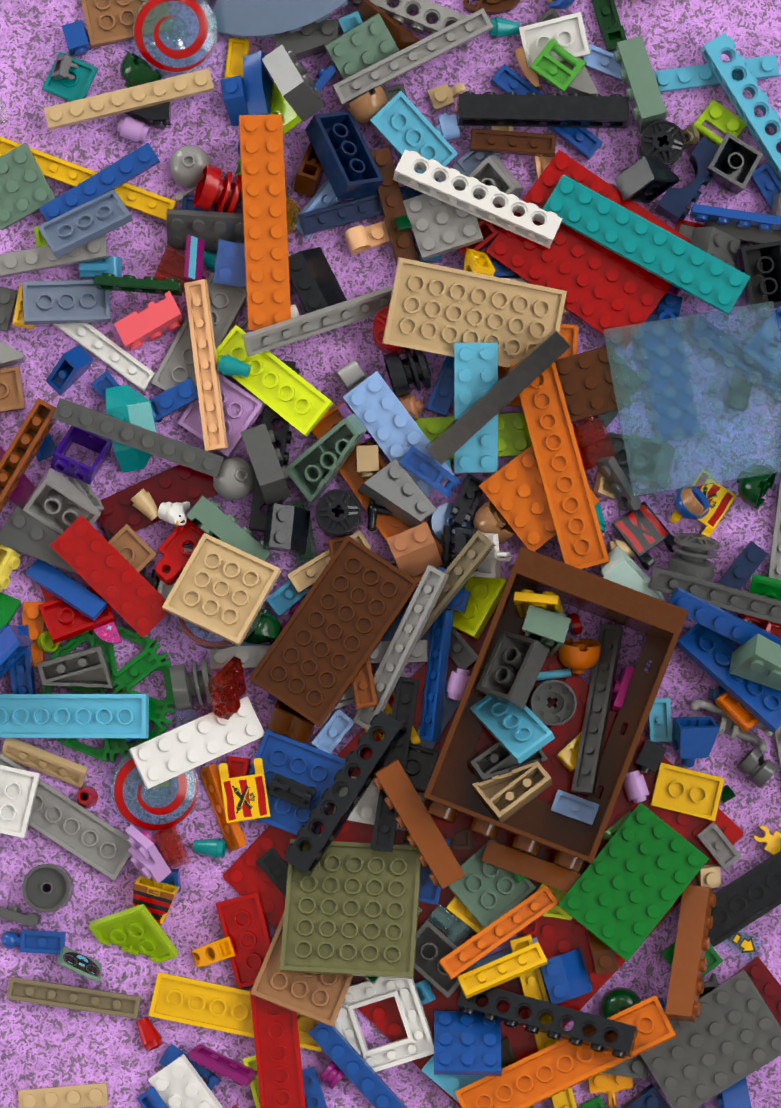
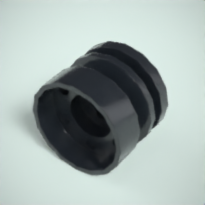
M662 120L649 124L643 131L638 144V158L644 155L658 157L670 170L673 169L679 162L685 147L684 134L673 122ZM661 141L665 142V145H663V147L659 146V143H661Z
M405 348V359H401L397 351L383 355L388 377L397 398L409 395V384L412 383L418 392L421 391L419 381L423 382L426 389L431 388V372L426 356L422 351L413 349L415 356H412L409 348Z
M333 489L324 493L319 498L315 516L319 528L327 536L339 538L351 535L358 528L361 521V510L358 500L350 492L343 489ZM337 508H341V512L344 514H340L339 517H335V513H333L332 511H336Z

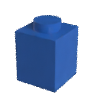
M82 20L62 26L70 55L82 56L88 50H91Z

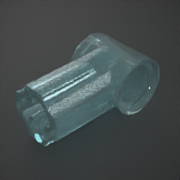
M440 904L427 918L457 946L462 945L473 931L466 923L454 917Z

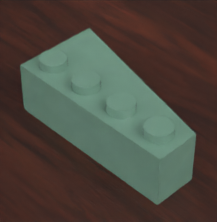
M642 36L617 42L614 58L622 69L620 70L622 82H625L629 102H631L639 133L642 134L649 124L665 120L667 111Z
M355 413L345 417L286 467L288 475L310 503L321 497L367 432L366 427Z

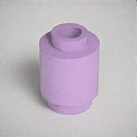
M128 116L125 119H121L117 127L120 137L137 143H145L150 130L146 123Z
M457 668L456 671L451 672L446 689L448 698L461 701L471 676L469 675L470 671Z
M639 770L627 773L623 785L628 800H633L634 804L647 800L646 796L649 795V791L643 774L641 775Z

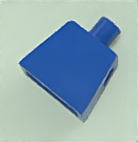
M712 716L673 718L672 747L678 757L682 759V765L693 767L696 758H707L710 755L719 732V726Z

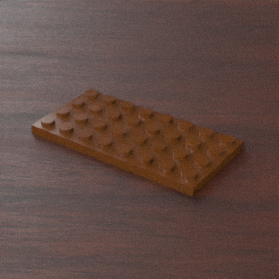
M347 535L251 674L249 680L322 728L416 591L419 582Z

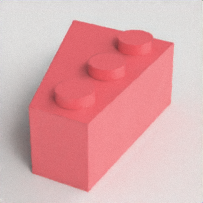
M170 291L164 294L166 298L155 304L154 301L148 303L149 307L139 312L134 311L114 323L127 350H137L143 346V342L149 339L155 341L163 336V332L167 330L173 332L181 328L184 320Z

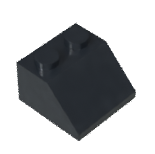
M727 132L707 170L720 186L737 195L745 189L763 153Z
M647 155L639 157L635 164L623 169L621 174L615 178L624 201L642 203L652 202L667 191L669 187L671 188L680 181L679 177L658 157Z
M275 503L267 507L263 549L306 554L310 511L296 506Z

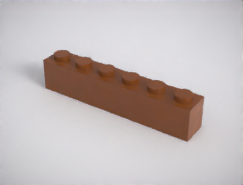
M394 760L374 772L373 774L376 778L373 779L375 786L379 791L383 789L387 796L384 798L385 803L390 810L394 808L398 815L395 818L401 829L405 828L409 836L406 838L411 847H416L420 855L417 857L422 866L429 868L431 874L428 876L433 885L444 889L464 877L463 870L431 815L428 813L400 762Z
M688 885L682 892L665 1011L666 1016L670 1020L696 1022L697 1016H700L701 1013L699 997L704 991L702 975L707 970L705 953L710 948L708 932L713 926L711 910L716 905V895L710 887Z

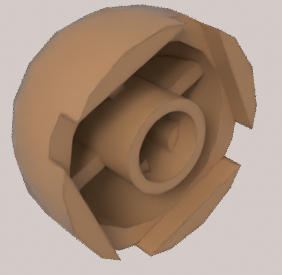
M382 86L375 88V91L372 93H365L345 106L357 123H371L369 120L388 102Z
M487 501L475 513L473 518L474 528H478V531L482 533L498 534L499 544H502L514 536L513 530L503 517L495 511L496 508L493 504Z

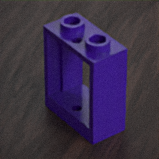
M71 425L53 453L50 468L90 485L111 451L112 440ZM73 442L99 453L92 467L65 456Z

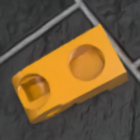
M229 937L191 951L196 968L235 956Z

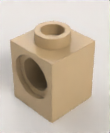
M378 445L356 446L357 475H362V478H371L379 472Z

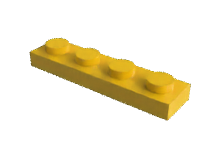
M536 942L459 975L457 980L467 999L548 964V960L539 942Z

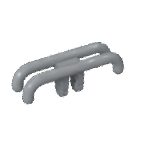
M699 699L691 702L690 709L692 711L701 708L721 715L719 722L715 721L719 726L718 734H728L734 740L736 737L757 745L761 752L766 751L767 745L762 738L740 730L717 704ZM690 714V715H687L686 717H703V716L696 715V714ZM761 722L754 726L764 731L766 737L773 735Z

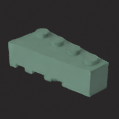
M202 496L186 515L197 527L216 539L265 562L272 556L268 549H263L264 541L260 540L258 542L253 538L254 534L245 526L241 528L237 525V520L229 513L225 515L219 510L221 507L213 500L209 501Z
M756 634L732 652L729 673L781 691V646L760 634Z

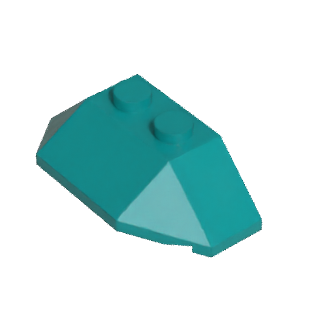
M127 384L106 389V413L108 416L157 433L150 400ZM112 440L114 453L122 473L145 468L152 454Z

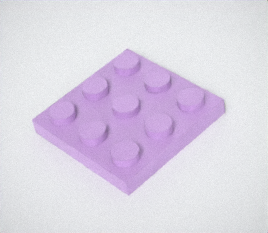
M219 374L228 449L218 451L231 458L243 440L241 432L251 428L266 404ZM198 399L190 403L178 424L204 441Z

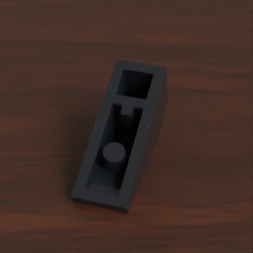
M171 101L124 112L139 121L153 125L157 129L166 128V125H171Z

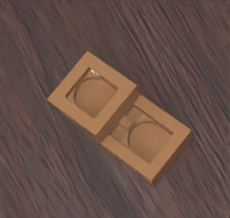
M524 48L515 49L522 71L538 91L542 90L539 75L527 65Z

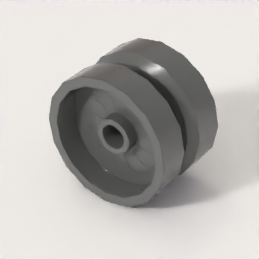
M55 864L38 865L32 868L24 877L22 884L23 897L27 904L36 911L44 913L58 911L65 907L72 899L74 892L73 879L62 866ZM45 884H49L51 886V890L49 892L44 891L46 889Z

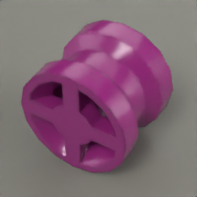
M331 1061L321 1073L319 1079L326 1081L328 1086L333 1089L343 1077L344 1072L338 1069L336 1064Z

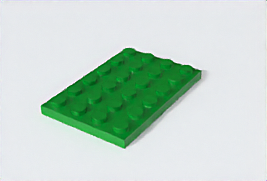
M640 802L596 856L593 863L588 866L560 901L558 906L623 960L628 962L709 858Z

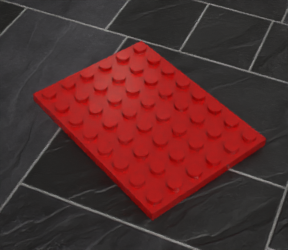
M558 150L522 200L526 203H534L540 209H543L564 174L686 242L691 243V240L636 202L624 201L620 191L561 150ZM514 212V213H513V214H514L515 216H517V217H521V216H522V215H521L520 213H518V212ZM533 221L535 225H542L539 221ZM560 224L550 249L502 228L485 251L488 256L529 284L567 291L564 309L624 351L672 285L563 224Z

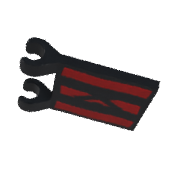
M645 501L641 503L640 509L630 510L611 524L638 557L645 570H649L655 564L654 558L646 552L663 540L667 549L670 552H674L672 549L673 544H676L674 536L666 529Z

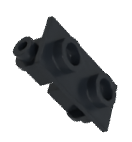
M277 773L269 783L270 789L268 794L306 810L309 809L316 793V789Z

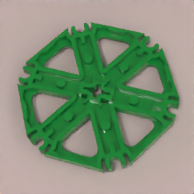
M117 625L120 637L142 646V652L119 671H117L114 644L100 639L94 630H92V635L88 631L75 636L48 657L55 658L69 654L84 642L90 643L91 647L102 644L112 680H115L113 682V688H115L113 694H117L121 690L123 692L120 694H142L131 689L156 670L163 672L166 697L163 700L149 697V720L153 723V729L149 732V738L141 739L135 744L126 742L125 738H104L105 745L101 749L83 744L77 738H67L62 743L64 746L108 762L107 756L109 753L112 763L115 762L114 756L117 753H120L122 760L126 761L127 755L125 751H128L130 760L132 756L129 749L160 736L169 729V727H165L161 723L172 724V721L166 719V714L168 712L176 714L173 708H168V705L176 707L170 677V657L167 661L162 662L161 660L166 659L168 654L166 652L161 656L156 654L157 649L161 647L160 644H156L152 649L150 648L157 642L156 640L148 637L142 638L138 633ZM41 681L43 694H53L52 691L55 686L43 685ZM63 686L81 694L106 693L104 687ZM57 738L56 740L60 742L65 738Z

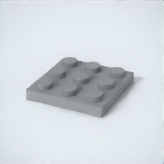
M454 187L458 191L463 190L461 187ZM426 194L403 201L423 261L484 241L477 218L470 213Z

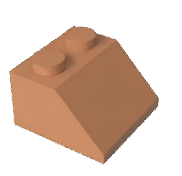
M427 522L386 539L397 568L412 578L425 573L428 565L436 568L443 565Z

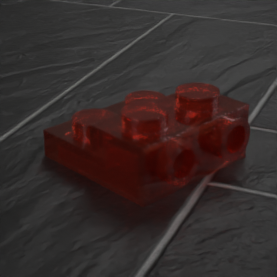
M593 415L583 419L584 424L576 427V424H572L585 471L597 467L595 462L600 457L614 456L617 459L602 418H596Z
M235 656L208 683L213 713L219 718L229 720L241 707L239 697L243 696L246 691L242 662L240 658Z

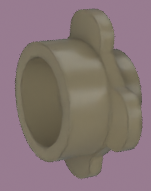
M692 124L687 125L684 130L681 129L685 138L684 149H689L691 145L699 143V132Z

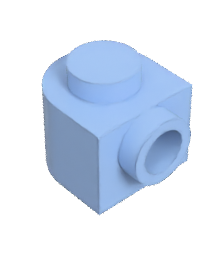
M450 113L439 115V125L435 126L436 130L446 141L459 138L460 132L457 126L456 115H450Z

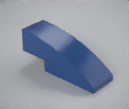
M262 50L246 55L243 59L244 90L249 115H270L273 81L269 78V71L262 61V58L266 56Z

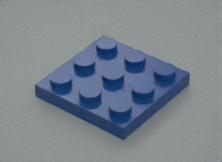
M434 1011V1075L501 1076L500 1020L490 1022L484 1020L482 1015L474 1014V1016H468L461 1013V1011Z

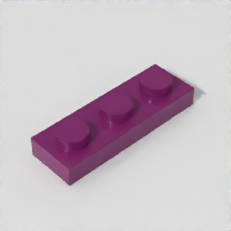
M201 1044L193 1048L188 1059L195 1061V1064L198 1066L207 1067L219 1076L228 1077L237 1085L247 1086L255 1080L257 1071Z

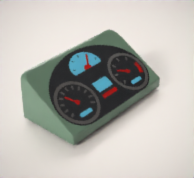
M63 947L56 959L60 966L97 983L100 982L102 964L70 948Z

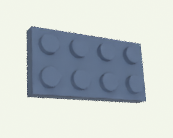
M113 189L39 225L38 228L54 256L58 258L133 221Z
M94 280L22 282L24 325L111 322L109 290L98 289L94 284Z

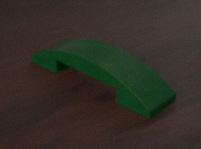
M591 0L607 51L616 50L617 42L627 40L624 28L621 26L614 0Z

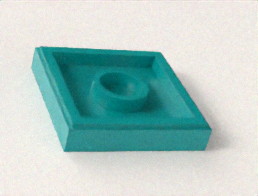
M59 51L57 57L67 54ZM72 57L71 63L77 64L78 69L69 68V73L75 76V78L72 80L65 78L57 80L51 77L55 65L54 62L42 90L68 102L83 99L88 93L98 68Z

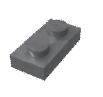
M714 822L696 835L723 870L727 869L741 857L740 853Z

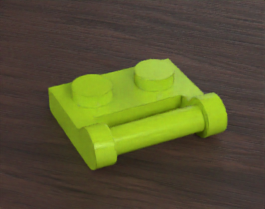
M714 99L693 124L700 134L717 146L720 145L723 139L702 125L705 121L725 135L729 132L735 137H738L746 127L743 120Z

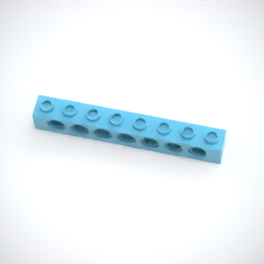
M723 33L703 45L700 52L781 182V153L776 149V145L781 144L780 116L775 109L770 107L766 93L759 89L755 75L746 68L747 63L741 54L738 55L733 39L730 36L727 37L726 33ZM721 54H726L730 58V62H723L720 57ZM732 72H737L741 76V80H734ZM743 90L751 92L752 99H746L743 96ZM754 108L761 109L763 117H757L754 114ZM765 127H772L774 135H768L765 132Z

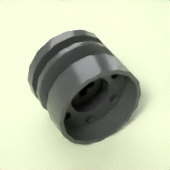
M676 533L674 536L676 544H673L672 549L680 554L670 557L668 570L708 581L712 580L715 564L707 559L717 557L718 553L714 550H718L720 543L713 538L698 533Z
M207 659L201 660L202 670L198 671L196 661L192 662V672L189 673L185 664L170 666L171 684L178 711L191 709L193 698H197L200 707L204 706L203 696H207L209 705L215 704V682Z
M550 679L535 685L530 692L528 704L529 709L544 724L557 726L563 725L572 718L576 711L577 700L576 694L569 685L562 681ZM548 697L552 699L556 698L555 707H547V704L549 703L547 700Z

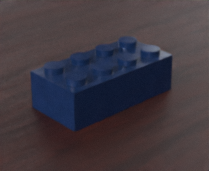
M349 111L314 115L305 132L337 199L344 200L374 195L384 180L354 117Z

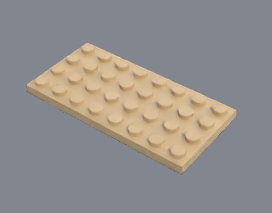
M399 257L382 343L454 357V343L497 342L498 366L511 368V364L519 362L550 332L556 330L559 333L567 291Z

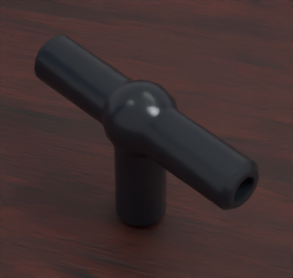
M370 498L369 506L367 507L369 513L367 529L375 531L377 514L393 515L390 510L384 506H378L375 500Z

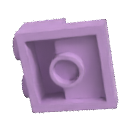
M129 826L125 832L129 836L127 841L131 845V848L127 850L132 857L130 859L131 864L137 870L140 869L147 879L152 878L157 883L163 881L171 873L170 868L154 843L134 826Z

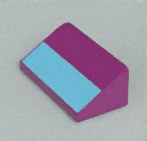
M192 235L186 237L184 266L186 282L202 280L205 243L202 239Z

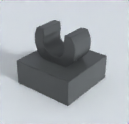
M59 56L56 58L51 77L57 80L63 78L72 80L75 76L69 73V68L75 70L78 69V65L71 63L72 57Z

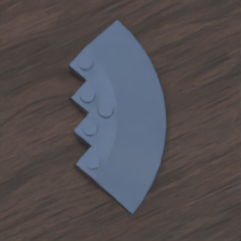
M216 0L208 21V30L226 36L237 35L248 39V36H258L259 39L275 37V34L287 31L290 33L300 31L303 26L315 21L319 23L332 16L331 12L340 6L344 8L348 4V0Z

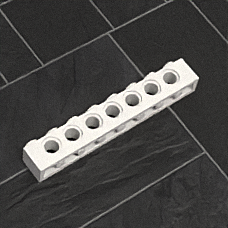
M405 149L394 172L393 180L549 249L563 219L554 212L540 209L534 203H526L519 200L513 194L501 192L495 186L485 185L474 177L460 174L456 169L444 167L436 160H428L415 151ZM416 169H420V170H422L424 173L420 174V173H417L415 170H416ZM435 178H441L443 182H437ZM458 186L461 187L463 190L458 191L454 187ZM474 195H479L483 199H476ZM493 204H500L502 208H496ZM514 212H518V213H520L522 216H521V217H517V216H515L513 213H514ZM533 221H539L542 225H535Z

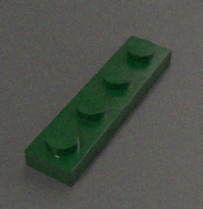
M102 273V276L95 275L94 279L95 286L100 290L162 295L170 291L175 296H182L183 293L182 285L173 278H165V281L150 276H145L144 279H137L132 275L115 277V275L110 273Z

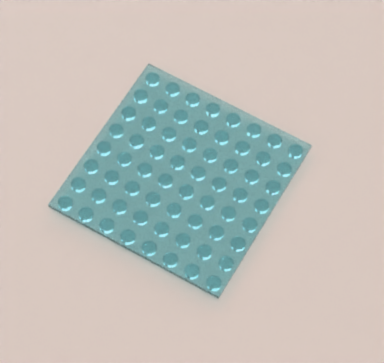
M773 301L735 307L731 310L729 316L717 310L603 329L634 497L781 472V339Z

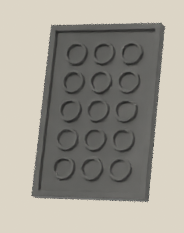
M742 970L699 997L701 1013L700 1016H697L696 1022L670 1020L668 1018L676 1037L640 1054L673 1108H697L781 1055V1026L745 970Z

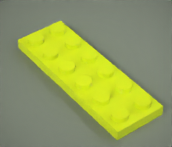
M235 325L216 349L217 364H219L222 355H230L251 365L248 378L244 376L232 377L307 437L333 405V402L270 351L248 357L245 352L242 336L246 332Z

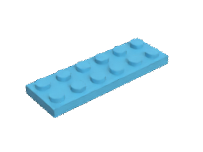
M497 342L454 343V420L498 381ZM498 414L454 453V473L498 471Z

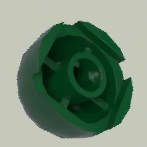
M129 51L120 65L121 77L126 81L124 85L127 88L161 80L163 74L157 69L154 72L153 68L148 65V62L134 53L131 54Z
M753 465L745 472L741 471L736 482L739 483L738 493L742 501L756 509L761 507L765 501L763 497L768 489L773 487L777 475L775 470L763 465Z
M260 609L259 615L256 616L249 629L252 631L244 638L243 642L252 644L271 642L270 645H272L282 631L280 622L275 616L270 615V611Z
M613 988L605 993L600 1001V1016L609 1018L640 1003L641 999L634 991L628 988Z

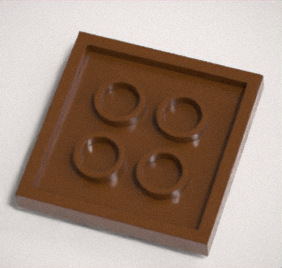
M613 344L555 361L571 423L631 406Z

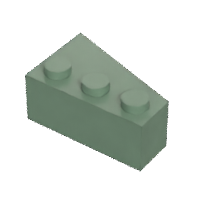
M529 605L522 630L526 632L525 637L535 639L549 649L547 656L552 657L564 644L571 619L562 612H550Z

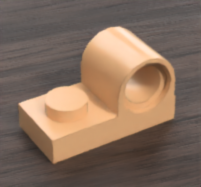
M385 221L367 227L363 225L355 226L345 231L344 234L351 256L390 242Z

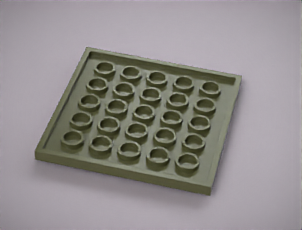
M290 839V844H293L296 839ZM333 841L310 876L288 862L280 972L414 979L421 863L417 857L420 853L417 848H412L411 845L394 844L393 853L371 850V843ZM306 843L303 846V853L310 851L311 843Z

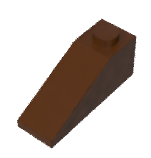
M311 142L296 173L293 191L313 197L320 184L324 170Z
M586 929L594 973L598 975L618 971L615 952Z

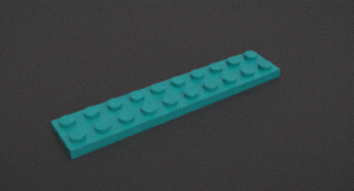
M564 174L542 209L547 212H554L560 218H563L561 224L728 316L750 280L749 275Z

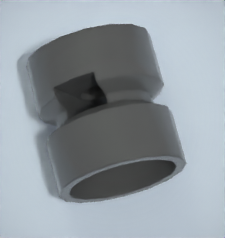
M754 747L736 767L744 775H750V780L758 788L762 787L778 769L770 759H764V754L757 747Z

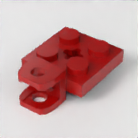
M186 518V524L177 526L158 548V552L163 557L157 563L155 572L156 576L166 585L173 584L179 578L202 535L205 533L188 518ZM185 543H186L187 545H189L190 543H192V544H193V546H192L193 551H192V552H189V551H188L187 553L184 552V549H185V548H184L183 545H184Z

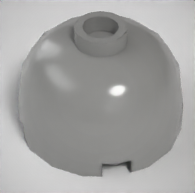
M182 146L171 156L169 164L170 174L180 186L192 188L204 178L203 169L206 164L211 165L210 158L198 146Z
M232 457L223 460L217 478H213L214 489L226 500H241L254 489L256 474L253 466L244 458Z

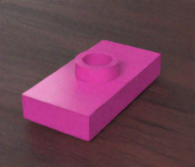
M630 666L624 667L620 672L618 680L614 681L613 696L610 704V710L613 712L618 711L623 706L634 673V668Z

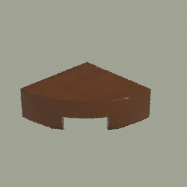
M470 828L464 829L454 836L450 850H472V831Z

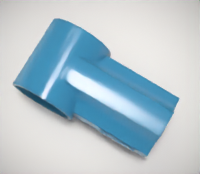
M108 256L109 258L79 263L80 278H95V275L102 276V273H110L115 275V277H122V258Z

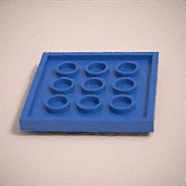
M266 729L255 758H262L270 817L256 820L297 835L300 827L306 825L310 819L309 814L315 806L318 807L322 801L321 796L323 792L333 784L337 771L342 770L347 763L346 759ZM254 761L248 775L255 774ZM276 773L316 789L308 810L268 794L270 789L269 783L272 778L274 779ZM323 824L315 828V834L320 833Z

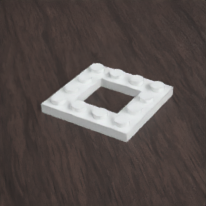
M379 977L375 985L368 980L350 985L335 1026L375 1072L434 1054V1040L413 979ZM394 996L408 1037L368 1049L355 1008Z

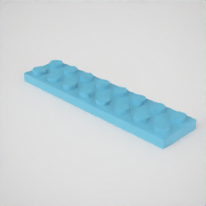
M0 694V738H149V694Z

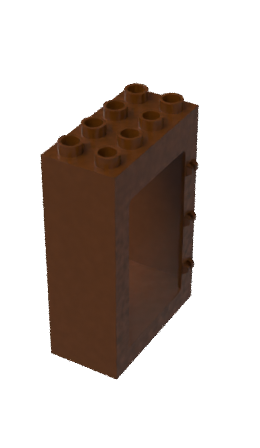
M521 547L423 796L426 801L431 802L428 813L450 823H454L457 813L472 818L470 830L495 840L499 829L515 835L511 847L534 856L537 855L540 846L556 851L552 863L574 872H579L582 862L592 864L689 611ZM524 589L540 594L546 591L556 593L563 603L644 633L647 637L623 706L619 709L601 756L595 795L587 794L585 798L588 801L599 804L592 826L551 811V804L535 798L502 823L496 820L473 791L472 784L480 783L487 779L480 780L476 775L470 773L466 762L471 758L483 728V724L472 714L470 707L487 696L476 690V687L502 630L519 635L525 618H520L514 602V594ZM647 659L652 661L648 673L643 671ZM623 722L628 724L624 732V736L619 734L623 726ZM599 785L604 787L600 799L595 797Z

